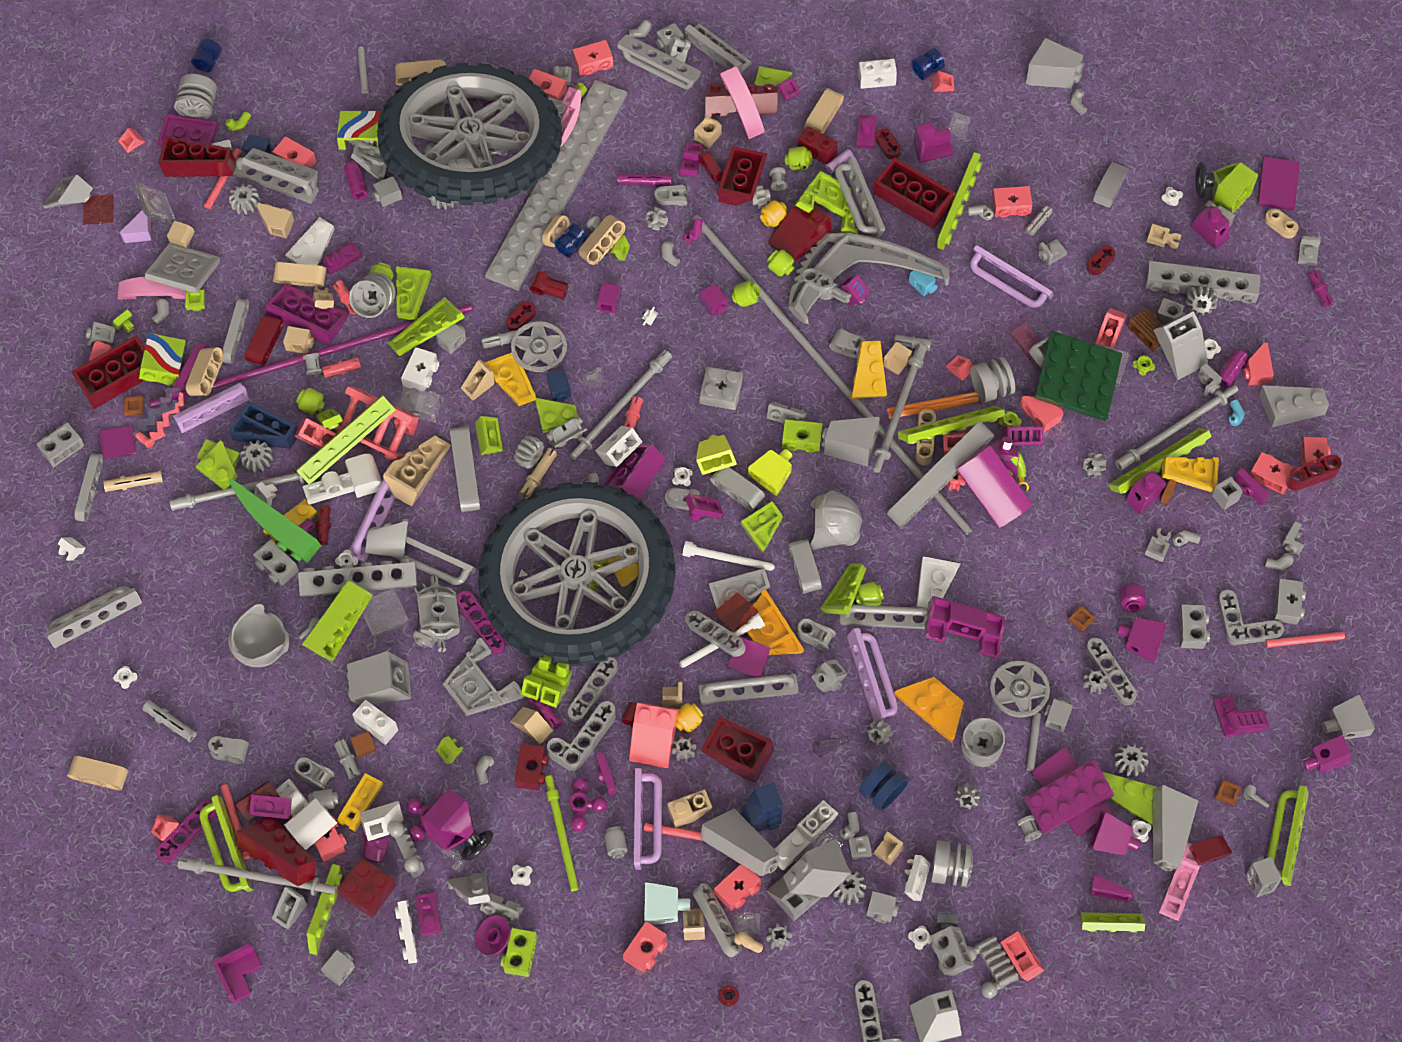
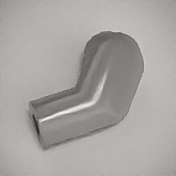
M643 20L638 29L629 30V35L634 38L645 37L651 30V22Z
M1076 89L1072 93L1070 103L1082 115L1087 111V108L1082 104L1084 91Z
M986 205L967 207L968 216L979 215L985 220H991L994 216L993 211Z
M158 299L156 301L158 312L151 318L152 322L156 325L169 315V303L165 299Z
M1285 553L1278 560L1267 558L1265 567L1284 571L1292 565L1294 559L1290 553Z
M857 812L847 814L849 824L840 830V836L844 840L853 838L859 832Z

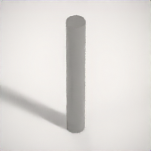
M358 47L361 93L366 94L368 93L365 50L364 47Z
M1040 713L1034 714L1032 718L1026 770L1033 771L1035 767L1041 719Z

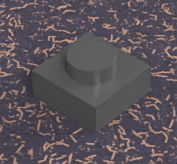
M937 914L936 928L944 930L950 926L957 927L958 915Z

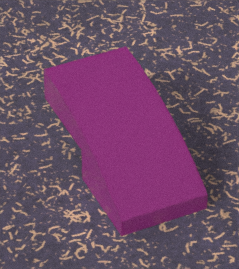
M686 143L683 160L679 169L680 175L697 177L700 167L698 155L703 153L704 144Z

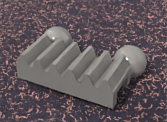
M399 821L391 822L388 826V832L392 837H395L405 860L404 868L411 873L413 878H416L425 871L423 863L407 828Z
M993 935L974 947L967 946L972 961L976 959L977 954H980L995 980V983L985 982L982 985L981 993L985 998L995 997L999 989L1001 990L1004 986L1018 981V974L1014 971V967L1010 964L1009 958L1006 957L1000 943L997 942L996 936Z

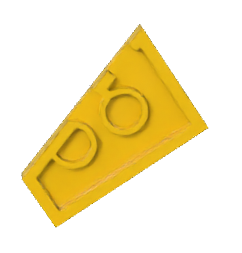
M880 341L861 342L850 399L887 396L881 343Z
M512 353L485 362L493 371L494 381L518 406L535 401L536 395L525 370L515 361Z
M1166 457L1162 462L1161 477L1213 493L1218 482L1219 457H1213L1212 459H1204V457H1197V459Z

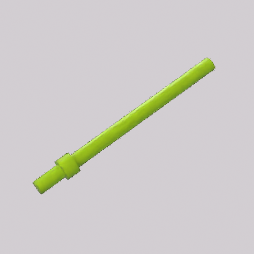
M549 775L545 777L548 790L546 792L547 799L551 803L571 891L579 890L558 801L560 797L558 790L555 789L553 776Z

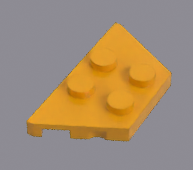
M766 589L763 590L757 602L752 605L749 613L741 621V625L749 622L748 619L753 614L758 612L765 624L759 630L758 628L755 630L752 628L746 632L750 640L771 648L769 655L803 653L804 648Z
M932 677L894 692V695L948 741L951 743L954 741L964 701L940 681Z

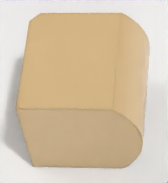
M174 221L167 237L170 243L187 248L195 232L191 226Z

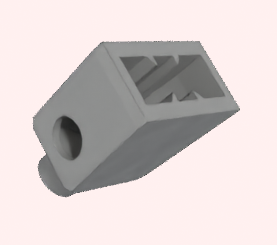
M1360 695L1331 709L1328 715L1330 720L1322 722V728L1326 734L1336 731L1338 737L1343 735L1345 739L1370 736L1375 729Z

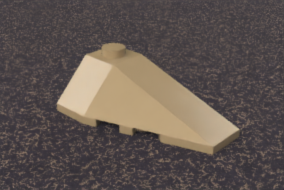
M434 436L419 445L416 450L406 453L400 460L397 459L392 462L384 473L383 478L394 496L412 507L448 452L451 444Z

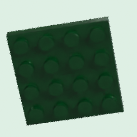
M1051 331L1034 399L1106 421L1123 353Z

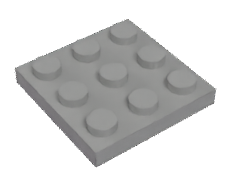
M169 243L146 271L145 279L197 293L219 265L220 257Z

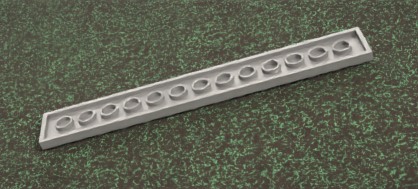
M597 80L594 81L580 106L578 118L571 134L560 147L555 163H552L550 171L538 180L486 272L485 277L487 279L519 291L544 246L542 241L543 232L556 215L562 214L626 99V91Z

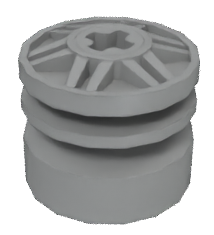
M199 74L184 75L179 83L178 94L174 104L175 110L180 115L204 120L209 118L216 96V84L208 77Z
M375 272L366 275L350 290L349 301L351 307L362 317H377L393 303L396 294L394 284L390 278L381 273Z
M1001 356L996 360H990L989 365L983 362L971 367L972 384L975 392L978 393L979 400L983 404L995 400L997 394L1002 398L1006 394L1012 395L1015 393L1013 373L1004 357Z
M978 718L970 722L966 726L961 740V752L968 763L977 767H986L994 764L999 759L1005 744L1003 728L990 718ZM979 742L986 744L985 748L978 746Z
M936 840L931 883L945 884L947 876H952V884L956 886L957 878L961 877V887H966L971 876L973 863L971 844L965 845L963 853L961 852V843H957L955 851H951L950 841Z

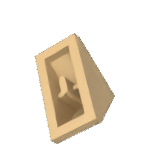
M478 360L461 389L472 400H475L495 384L493 371L482 360Z
M522 707L510 721L539 745L553 732V729L537 711Z
M691 908L690 911H683L684 940L705 939L704 914L701 909Z

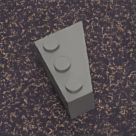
M1263 385L1259 393V398L1271 428L1325 415L1329 407V402L1323 388Z

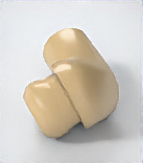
M741 931L734 936V941L737 945L742 944L756 953H760L763 950V944L754 940L746 932Z

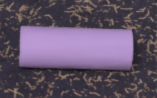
M847 149L826 164V170L830 174L834 173L838 165L846 164L849 157H854L853 153Z

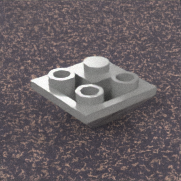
M784 877L767 890V893L793 921L822 898L790 893Z
M952 990L929 995L909 1006L920 1042H940L961 1036L958 1011Z

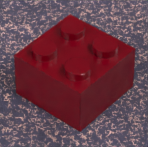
M361 857L338 887L337 892L342 899L373 918L397 885L393 877Z

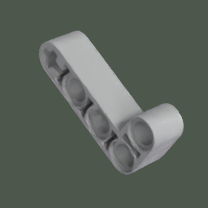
M609 701L600 703L571 744L560 738L550 739L547 743L549 757L569 771L579 770L615 721L616 711L614 704ZM593 726L600 727L598 731L591 730ZM583 741L589 743L586 747H581L579 744ZM554 747L561 748L559 752L551 751ZM571 757H576L578 759L574 763L568 761V759Z
M866 980L859 981L855 986L854 998L862 1042H903L896 1038L882 1039L873 985ZM861 989H865V992H867V1001L863 1002L864 997ZM870 1009L873 1014L865 1016L862 1014V1010ZM868 1029H873L876 1031L877 1034L873 1037L867 1036L865 1031Z

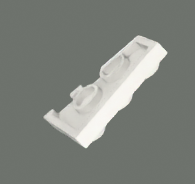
M319 217L285 255L286 259L296 264L318 265L334 232V226Z
M922 557L916 608H928V602L932 596L943 599L961 563Z
M404 900L398 902L395 912L397 919L401 918L402 927H399L400 939H404L406 947L402 948L404 960L408 959L410 964L418 962L414 934L411 930V916L407 908L409 907V902Z

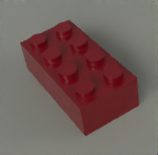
M895 157L876 179L873 194L932 229L937 226L951 208L955 192Z
M137 335L71 371L77 385L93 409L145 381L139 379L145 346Z

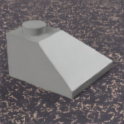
M77 174L62 178L42 207L46 209L85 203L90 198V192L93 188Z

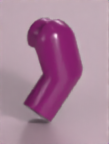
M694 219L693 228L684 234L686 242L692 243L701 236L702 219Z

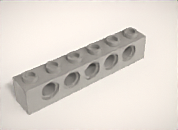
M1149 261L1145 289H1150L1154 292L1168 291L1171 294H1187L1192 292V287L1198 289L1200 283H1204L1205 285L1201 284L1202 288L1208 285L1210 290H1215V295L1218 298L1226 301H1243L1249 304L1252 302L1256 303L1260 275Z
M403 559L397 564H392V561L380 562L381 565L373 566V563H362L361 567H353V564L342 565V569L326 566L322 567L321 571H315V568H305L303 572L298 573L300 596L310 597L339 594L341 587L348 580L366 591L417 587V566L415 562H411V559ZM395 569L402 571V576L399 579H393L392 572ZM376 571H381L383 574L382 579L379 581L373 580V573ZM356 573L363 574V580L359 583H355L353 580ZM341 574L344 577V581L337 585L334 583V578L336 575ZM318 576H323L324 578L322 586L315 585V579Z

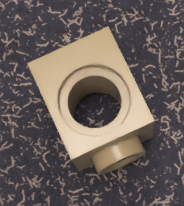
M706 117L694 130V140L704 144L708 149L722 135L721 124L716 119H711L710 117Z
M288 326L283 343L286 351L306 354L309 348L313 347L314 338L311 336L310 330Z

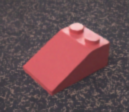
M643 702L637 703L629 761L669 768L679 709Z

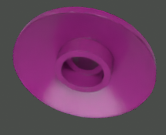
M495 915L488 917L481 923L475 937L476 947L479 952L487 956H493L500 953L506 947L511 934L508 921L502 916Z

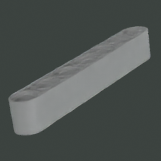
M981 421L977 423L888 511L887 515L902 528L958 473L956 467L981 446L987 445L994 437V434Z

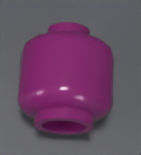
M1129 583L1121 588L1119 593L1123 609L1134 613L1140 611L1145 606V590L1141 585Z

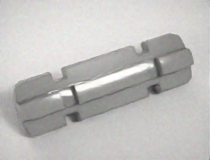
M1047 205L1044 206L1041 212L1031 221L1032 223L1026 227V233L1033 236L1047 220L1046 218L1052 214V208Z

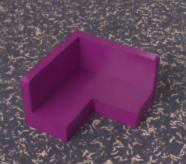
M933 122L916 126L914 149L920 163L954 155L950 143L951 133L949 128L935 131Z
M251 943L212 962L233 1004L252 994L244 976L261 968L262 965Z

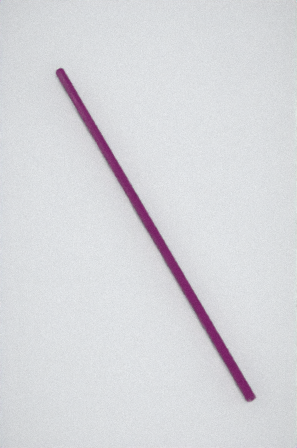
M471 304L457 308L462 314L473 311ZM415 321L216 380L211 390L305 362L303 359L304 355L319 353V356L322 357L401 333ZM170 395L150 400L149 404L153 408L173 401Z

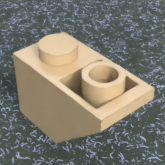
M258 203L259 215L269 234L287 238L294 223L292 211L286 208H276L270 204Z
M704 789L667 803V808L674 828H678L699 819L712 809V805Z

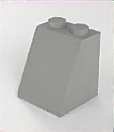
M1045 38L1029 63L1026 84L1072 88L1075 83H1079L1082 77L1081 71L1084 67V63H1082L1084 55Z
M880 417L831 421L829 428L825 427L822 436L824 454L868 467L878 437Z
M386 651L347 664L348 696L350 701L361 705L365 700L371 704L411 699L408 662Z
M832 840L807 851L783 877L790 893L827 898L851 873L837 840Z

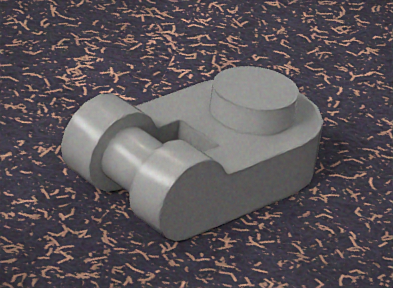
M673 36L670 41L668 55L685 63L691 42L686 39L680 40L679 37Z
M684 185L662 186L657 188L654 194L655 201L659 205L685 206L688 203L685 196L687 193L686 186Z
M671 488L665 493V502L669 507L690 511L687 502H684V497L689 493L700 495V491Z

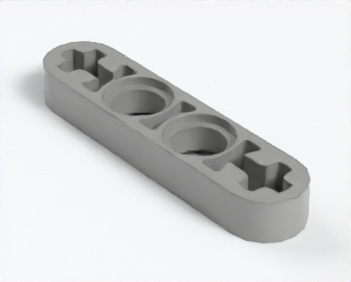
M238 299L223 347L224 359L222 363L233 364L249 310L248 300Z
M92 453L89 457L75 509L76 521L87 522L103 465L102 454Z
M691 611L685 616V622L690 630L731 656L738 657L745 652L746 646L739 636L699 611ZM707 626H713L710 632H704V629ZM720 635H727L723 641H717ZM732 642V644H734L735 646H738V645H739V647H738V648H737V647H734V648H733L730 643Z
M1099 638L1090 639L1086 646L1088 655L1098 670H1101L1102 675L1107 676L1106 682L1118 700L1124 705L1133 704L1137 697L1135 688L1105 643ZM1092 644H1094L1095 646L1099 645V650H1092ZM1104 659L1109 660L1111 667H1103L1101 661ZM1118 675L1121 677L1122 682L1115 684L1112 682L1111 677ZM1124 690L1127 694H1132L1130 699L1128 697H1123Z
M609 657L607 661L598 664L569 706L568 717L572 722L580 723L586 718L616 674L618 663L614 657ZM610 663H612L613 669L608 668V670L606 671V675L603 674L606 670L605 664L609 665ZM595 678H602L604 683L601 686H595L593 680ZM586 693L593 695V699L589 702H585L582 699ZM580 704H581V705H582V708L580 709V714H581V715H576V716L574 717L573 710H574V711H578V709L580 708Z
M701 883L693 890V895L722 950L727 956L734 957L742 950V945L735 943L734 936L736 933L709 885Z

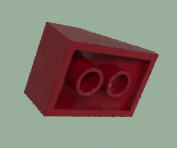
M815 204L813 210L809 213L795 205L772 235L768 244L777 251L785 250L794 258L795 262L832 230L831 217Z
M719 717L701 751L737 775L756 783L774 752L773 740Z

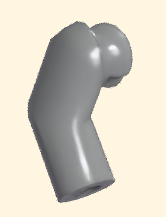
M670 241L664 242L661 246L662 258L676 267L680 259L672 254L674 244Z
M1183 530L1173 537V543L1176 546H1182L1187 542L1199 544L1201 535Z
M482 756L475 767L479 785L488 783L486 770L494 764L492 756Z

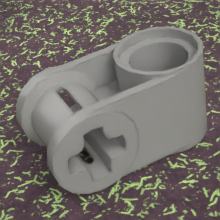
M838 329L829 347L836 353L857 359L860 347L859 341L865 342V339L846 330Z
M811 619L801 620L798 624L797 637L821 651H828V644L831 638L835 637V631ZM808 628L811 632L805 633L801 629Z
M220 736L210 739L208 747L214 759L229 761L235 764L244 763L249 746L247 741Z
M305 757L298 759L295 763V771L298 778L318 790H325V785L335 775L327 767ZM304 766L310 767L306 772L300 771Z

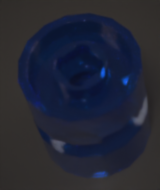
M202 39L191 59L192 65L200 71L211 72L216 64L215 60L219 58L222 52V48L213 40Z
M932 48L912 60L911 65L915 74L921 80H925L933 73L943 69L945 62L940 52Z
M571 223L564 230V234L561 233L554 240V245L560 253L570 258L578 250L577 247L580 248L588 237L578 225Z

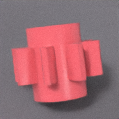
M957 473L946 485L949 487V491L952 489L959 491L960 485L965 486V481Z

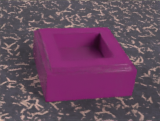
M793 77L777 85L784 101L801 93Z

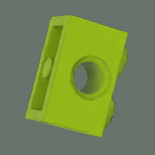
M785 420L782 448L790 451L800 449L809 453L820 451L823 423ZM799 436H805L806 438H805V439H800V438H798V437H799Z

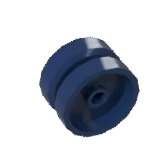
M889 759L880 763L866 777L859 788V792L865 798L873 797L872 804L879 811L886 809L897 799L910 781V778L902 771L896 773L897 766Z

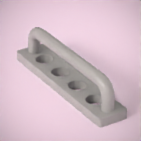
M625 35L618 42L617 48L623 50L626 60L683 89L692 88L694 82L701 75L700 70L630 35ZM633 47H639L641 49L635 50L633 49ZM648 54H653V55H655L656 57H649V56H647V55H648ZM662 62H669L671 64L665 65ZM678 69H683L686 72H679Z
M239 157L236 160L235 176L310 204L319 192L318 187L312 189L310 184L307 186L243 163L244 157ZM249 169H255L256 173L254 175H248L247 171ZM265 175H271L272 179L270 181H264L263 177ZM281 181L288 182V185L285 187H280L278 184ZM297 187L304 188V191L301 193L294 192Z
M849 157L846 164H840L836 167L835 175L858 229L865 234H871L872 237L879 239L885 231L884 224L856 158ZM842 171H845L868 226H865Z
M407 536L406 543L463 568L460 576L455 578L405 554L404 558L393 557L399 561L411 559V562L416 563L417 569L434 577L438 576L439 579L452 585H461L466 581L469 573H475L477 569Z
M127 586L117 587L53 620L49 625V631L46 632V635L53 648H56L142 604V601L135 588ZM119 602H125L123 606L116 607ZM107 611L105 615L98 616L100 612ZM84 620H90L88 624L81 625ZM72 629L69 634H63L65 630Z
M852 605L848 615L840 614V624L925 629L928 608ZM856 612L864 613L865 618L863 620H857L854 617V614ZM876 613L884 614L885 619L877 621L874 619V615ZM895 614L903 615L904 620L896 622L893 616ZM915 615L923 616L924 621L916 623L913 617Z
M796 674L699 685L700 703L702 705L798 693ZM782 683L784 687L781 690H775L772 684ZM763 685L764 690L757 693L753 690V686ZM734 688H744V693L741 695L733 692ZM714 690H724L725 694L722 697H716L713 692Z

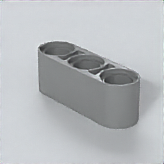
M730 467L717 470L710 477V481L714 486L750 511H753L765 497L764 493L757 486Z
M808 539L788 543L802 594L821 590V580Z

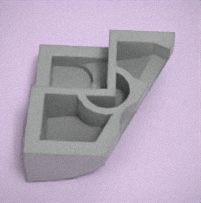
M402 519L401 523L393 525L387 523L382 527L369 528L365 553L404 558L408 519Z

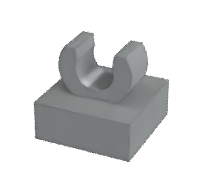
M556 66L554 67L553 76L564 79L567 85H571L572 67Z
M868 835L848 838L852 860L872 857Z

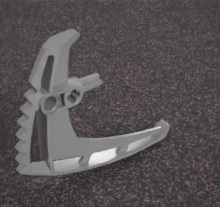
M827 233L816 243L815 247L810 248L811 253L805 255L806 261L801 262L802 268L797 270L799 276L794 278L796 284L791 287L789 310L798 320L808 324L807 313L818 298L823 300L835 298L843 303H848L851 294L838 288V284L834 283L833 280L844 270L858 262L881 263L911 269L941 278L946 286L950 280V269L921 253L889 241L852 233ZM828 242L835 243L832 246V248L820 260V262L815 266V268H811L813 262L815 261L821 250L825 247V245Z

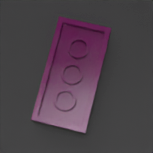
M1095 759L1026 796L1024 800L1043 834L1115 794Z

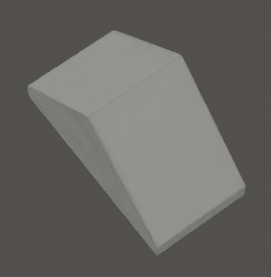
M286 886L272 919L288 930L307 906L304 897L289 886Z

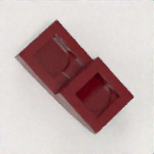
M1223 835L1200 841L1189 847L1199 866L1212 860H1219L1233 853Z

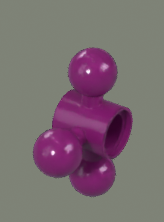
M578 777L572 782V788L576 793L570 798L571 811L575 814L570 825L577 832L583 831L586 828L587 822L582 815L586 814L589 808L598 813L604 812L607 808V801L603 797H596L592 801H588L587 796L583 794L588 788V782L582 777ZM578 801L585 803L582 807L574 806Z
M439 794L436 796L435 803L442 797L443 794ZM411 798L406 804L408 812L411 814L419 813L421 820L432 807V805L422 807V802L418 798ZM423 820L419 825H414L410 828L409 835L415 841L422 840L425 836Z

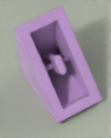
M146 208L120 231L123 242L151 241V218Z

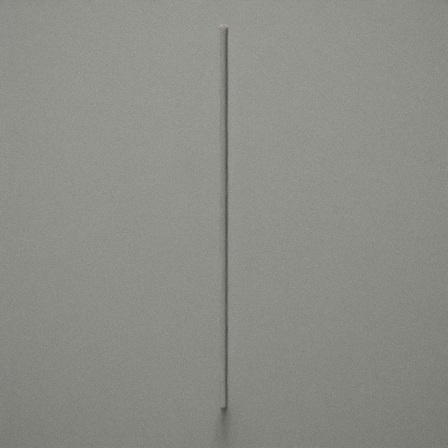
M695 215L692 220L694 221V219L701 218L698 215ZM703 221L702 231L745 281H752L758 285L760 298L865 418L874 417L859 399H850L852 391ZM879 423L878 434L884 439L887 431ZM892 438L890 447L920 480L924 476L923 472ZM938 492L934 498L966 535L971 533V527L943 495Z

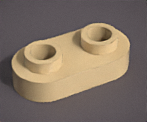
M1270 209L1266 213L1265 222L1268 226L1285 238L1296 236L1299 227L1294 220L1278 209Z
M556 215L542 235V241L545 246L555 247L559 244L570 227V221L567 216Z

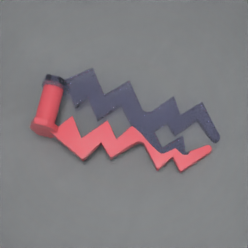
M166 388V397H159L160 408L147 409L148 419L137 420V429L134 430L132 435L135 439L137 438L146 448H151L154 445V441L166 436L164 427L170 426L169 414L180 413L179 406H184L182 392L179 393L178 401L173 400L172 402L171 393L181 391L180 388ZM167 403H173V408H168ZM155 415H162L163 421H156L158 432H149L151 438H147L143 431H148L147 425H156Z

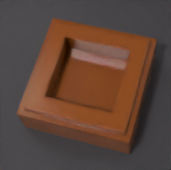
M124 397V415H144V397Z
M1169 480L1160 503L1168 505L1175 490L1176 481Z
M1081 605L1068 618V621L1083 633L1096 617Z
M369 731L350 738L357 758L376 751Z
M1222 780L1215 799L1234 807L1242 787Z

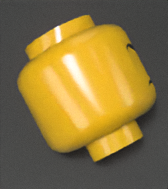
M772 200L761 209V221L767 227H777L786 217L787 207L782 202L779 203L776 200Z
M685 703L679 708L676 727L679 731L684 729L688 733L692 732L702 723V712L694 703L692 705Z

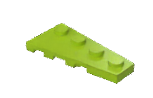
M444 297L391 340L388 345L398 356H401L465 317Z
M332 864L325 883L337 886V889L344 878L339 865ZM322 892L307 931L309 954H318L324 931L330 918L332 905L337 898V892L336 894Z

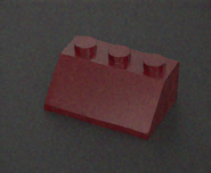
M732 146L718 188V200L720 203L737 206L753 200L767 153Z

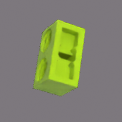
M512 928L510 939L506 945L508 947L507 953L503 954L501 966H503L505 973L524 977L530 976L537 943L536 932ZM519 939L526 940V943L523 946H517L515 944L516 941ZM514 959L522 960L519 966H513L511 962Z

